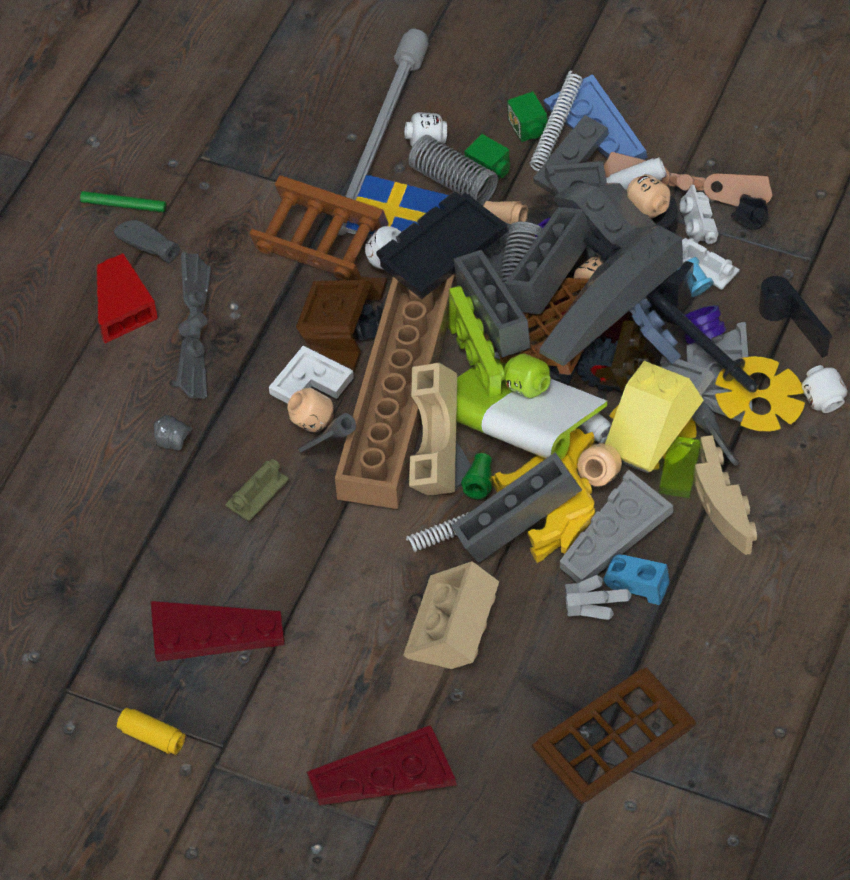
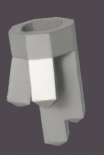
M598 575L579 583L565 584L567 617L581 615L609 620L614 615L611 608L591 604L629 601L632 594L628 589L589 592L602 586L603 579Z

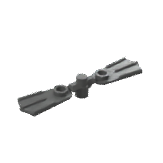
M183 252L181 253L183 298L190 309V314L178 326L180 334L185 339L181 343L176 384L189 398L205 399L207 398V383L204 366V346L199 339L200 328L207 324V318L201 311L205 309L211 267L207 266L200 259L199 254Z

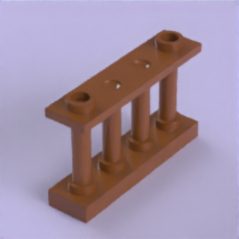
M279 175L275 187L282 201L265 233L251 229L249 234L255 244V248L264 254H271L272 252L333 273L340 280H360L361 275L354 262L369 232H373L382 226H388L389 223L384 210ZM298 204L307 208L291 242L276 237L292 206ZM321 213L331 215L333 219L317 250L302 246L317 215ZM349 221L358 224L359 228L343 259L328 255L343 223Z

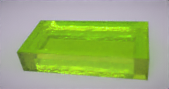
M677 436L667 449L659 486L660 494L690 498L694 482L695 464L698 462L700 452V440Z

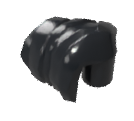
M743 194L740 197L739 206L736 211L732 212L731 217L741 221L749 229L756 230L768 221L766 201L761 197L753 198L750 195Z
M365 304L361 311L362 315L359 316L355 327L360 340H369L376 337L383 309L377 305V310H374L370 304Z

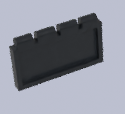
M453 192L438 204L439 208L435 206L417 220L418 225L413 223L396 236L397 242L392 239L376 251L380 259V267L420 299L426 297L455 274L454 258L479 250L484 251L507 233V224L467 193L461 196L457 192Z

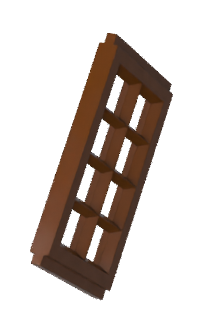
M645 667L538 738L532 744V749L579 803L582 804L585 801L588 802L689 732L696 725V721L650 670ZM638 686L654 702L653 705L639 714L622 698ZM615 702L631 717V720L616 730L600 714V712ZM659 708L674 726L657 737L642 719ZM594 717L609 735L592 746L577 728ZM634 724H637L651 740V742L636 752L620 736L621 733ZM571 733L586 751L569 762L554 744ZM614 739L629 757L611 768L597 750ZM589 755L606 772L590 784L573 767Z

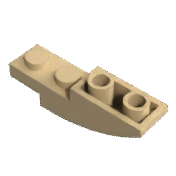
M713 435L700 437L699 455L701 463L695 464L694 484L699 499L711 521L721 534L743 554H751L752 541L757 540L755 523L749 522L747 517L750 514L748 497L742 496L739 484L730 485L728 472H722L721 465L724 464L723 452L720 446L716 447Z

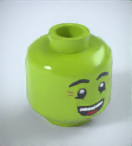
M526 353L511 358L504 368L507 387L527 398L539 396L550 385V370L547 363Z

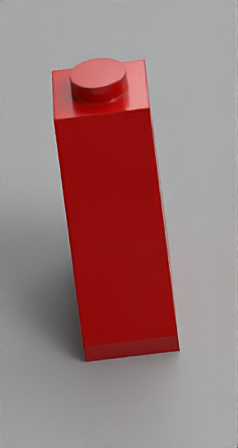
M123 253L97 265L98 323L104 343L110 342L158 319L154 299Z

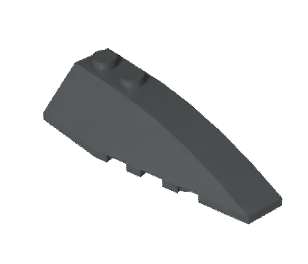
M659 225L635 236L596 269L542 344L540 353L562 366L566 365L683 265L682 237Z

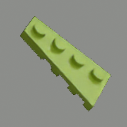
M461 286L450 288L448 329L451 334L457 333L456 342L460 349L465 348L466 359L470 366L475 365L476 376L488 396L501 394V381L505 380L503 366L500 362L496 363L494 359L493 345L490 340L486 341L484 337V327L481 319H476L474 316V306L471 298L465 296Z

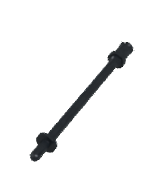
M597 228L592 230L594 236L589 232L583 241L600 257L601 263L607 261L621 249L618 244H612ZM656 288L647 295L659 309L725 369L723 374L725 381L735 379L748 392L754 393L757 391V382L743 370L746 364L745 360L740 358L733 361Z

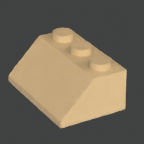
M473 561L431 575L403 656L410 660L449 669L473 663L478 654L482 633L487 627V618L491 606L496 599L495 593L499 581Z

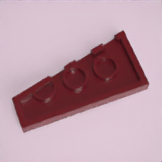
M151 601L156 662L285 645L281 611Z

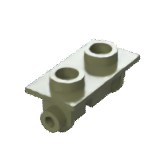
M276 460L265 461L262 467L241 489L233 494V497L225 506L250 522L285 485L289 478L278 471L280 464Z

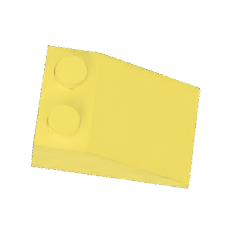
M643 361L625 386L605 444L615 448L622 461L651 472L704 400L690 378Z

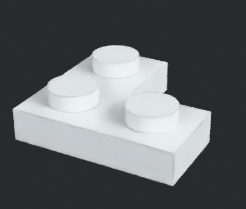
M302 346L269 386V393L288 404L295 392L313 386L337 399L353 380V370Z

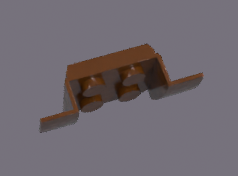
M361 276L360 280L313 281L296 325L297 330L309 348L354 372L361 350L352 336L365 300H380L387 283V278Z

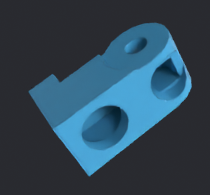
M620 554L612 558L603 579L604 583L613 590L628 589L630 593L647 597L649 603L656 605L661 604L670 583L667 564Z

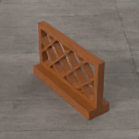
M565 278L559 287L560 289L555 292L547 304L549 309L537 315L535 313L523 312L528 321V329L536 325L539 328L529 333V349L505 357L500 355L501 362L507 363L511 358L526 353L546 362L548 366H557L559 374L571 375L584 349L566 365L562 366L548 357L539 354L540 347L545 340L534 346L531 342L543 336L547 338L563 317L561 313L568 310L578 296H573L572 293L583 289L589 279ZM565 296L568 298V300L556 306L553 304V302ZM554 316L558 318L547 325L542 324V322Z

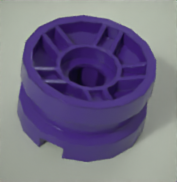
M717 305L703 307L685 314L710 339L726 331L724 322L720 321L719 316L721 312ZM686 333L684 334L688 344L696 343Z

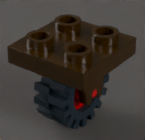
M624 321L618 341L611 343V339L606 338L605 342H602L601 338H597L595 342L593 341L584 349L577 368L578 375H582L581 379L584 382L589 380V386L598 385V390H603V387H606L607 391L613 392L615 387L617 391L621 390L623 393L626 384L643 361L655 365V357L650 352L645 336L640 332L635 321Z

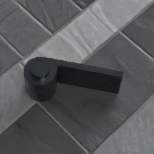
M770 276L763 280L759 302L761 316L769 321H780L790 316L821 357L828 356L829 340L832 338L831 333L790 282L781 276Z

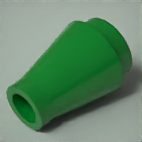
M476 454L461 481L463 492L472 499H482L492 490V458L488 454Z

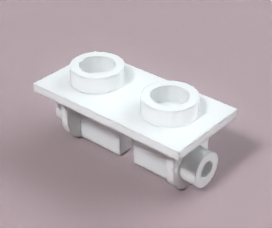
M691 185L685 196L680 200V211L684 217L686 233L689 239H695L696 243L705 241L707 244H713L717 241L719 233L714 219H709L713 215L709 198L703 192H696L695 185Z
M684 238L682 240L683 263L697 257L700 261L699 266L707 278H712L714 281L713 285L721 290L740 271V269L732 265L731 260H725L717 254L707 251L705 247L696 243L695 239Z

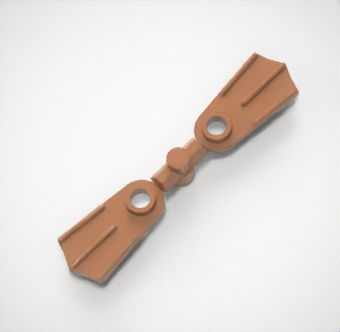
M611 152L604 164L606 178L610 177L613 173L646 160ZM665 167L667 176L661 180L665 185L669 183V186L679 187L682 190H689L691 185H695L698 191H703L704 188L705 194L710 199L734 206H739L740 197L743 194L750 195L753 198L761 197L766 201V204L773 197L768 176L716 173L708 176L705 180V178L694 177L690 174H670ZM715 181L721 182L723 186L722 190L718 193L712 190V184Z

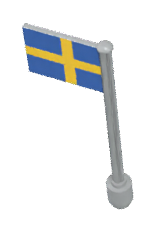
M418 29L408 30L401 38L394 55L398 69L345 196L383 209L389 223L388 226L394 227L401 232L413 223L418 225L417 220L435 206L439 208L438 204L449 196L368 175L410 71L420 68L427 51L428 37L423 31ZM349 221L343 223L338 235H345L347 232L356 234L359 226ZM376 230L369 232L367 237L370 238Z

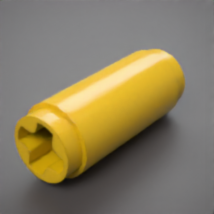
M125 708L117 721V728L122 730V733L168 754H178L185 741V734L179 729L136 709Z

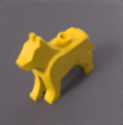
M574 429L570 432L569 448L562 462L575 478L582 491L549 513L543 529L528 531V536L533 546L530 548V552L536 563L543 561L545 557L560 546L561 553L565 554L580 533L591 524V519L595 515L594 501L590 495L592 494L591 485L587 478H580L577 469L578 458L582 452L594 444L593 432L584 434L581 429ZM536 455L515 472L509 474L495 473L492 476V485L498 493L546 458Z

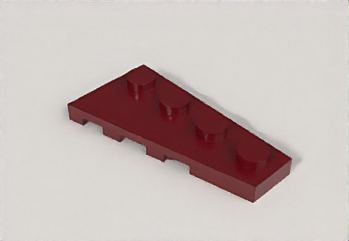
M431 725L307 771L308 780L319 805L456 786L455 776Z

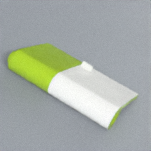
M494 357L496 363L500 362L504 369L507 363H502L499 358ZM475 366L457 377L456 422L543 458H548L556 452L562 460L569 448L570 432L607 407V400L551 379L550 385L545 392H542L537 397L527 398L510 390L505 380L501 381V394L489 397L476 376Z

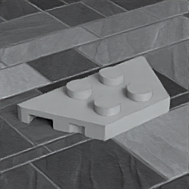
M740 322L736 324V329L711 339L733 361L748 357L746 322ZM697 343L687 345L686 361L710 369L715 376L701 396L704 400L701 405L707 404L713 412L727 416L720 408L715 397L717 393L732 392V390L715 385L717 376L723 368ZM751 400L750 403H749V406H750V409H751V410H752V400ZM743 411L742 413H740L732 419L741 422L745 414V411Z

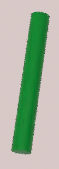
M82 191L80 195L81 203L165 213L167 206L166 201L86 191Z

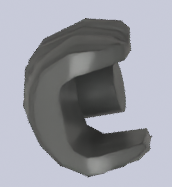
M172 415L162 416L153 425L157 446L164 449H182L184 439L193 430L192 427L182 421L179 422Z

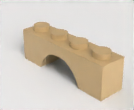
M441 363L412 367L411 397L416 402L421 414L423 438L419 451L415 455L410 456L409 487L427 496L455 492L457 373Z

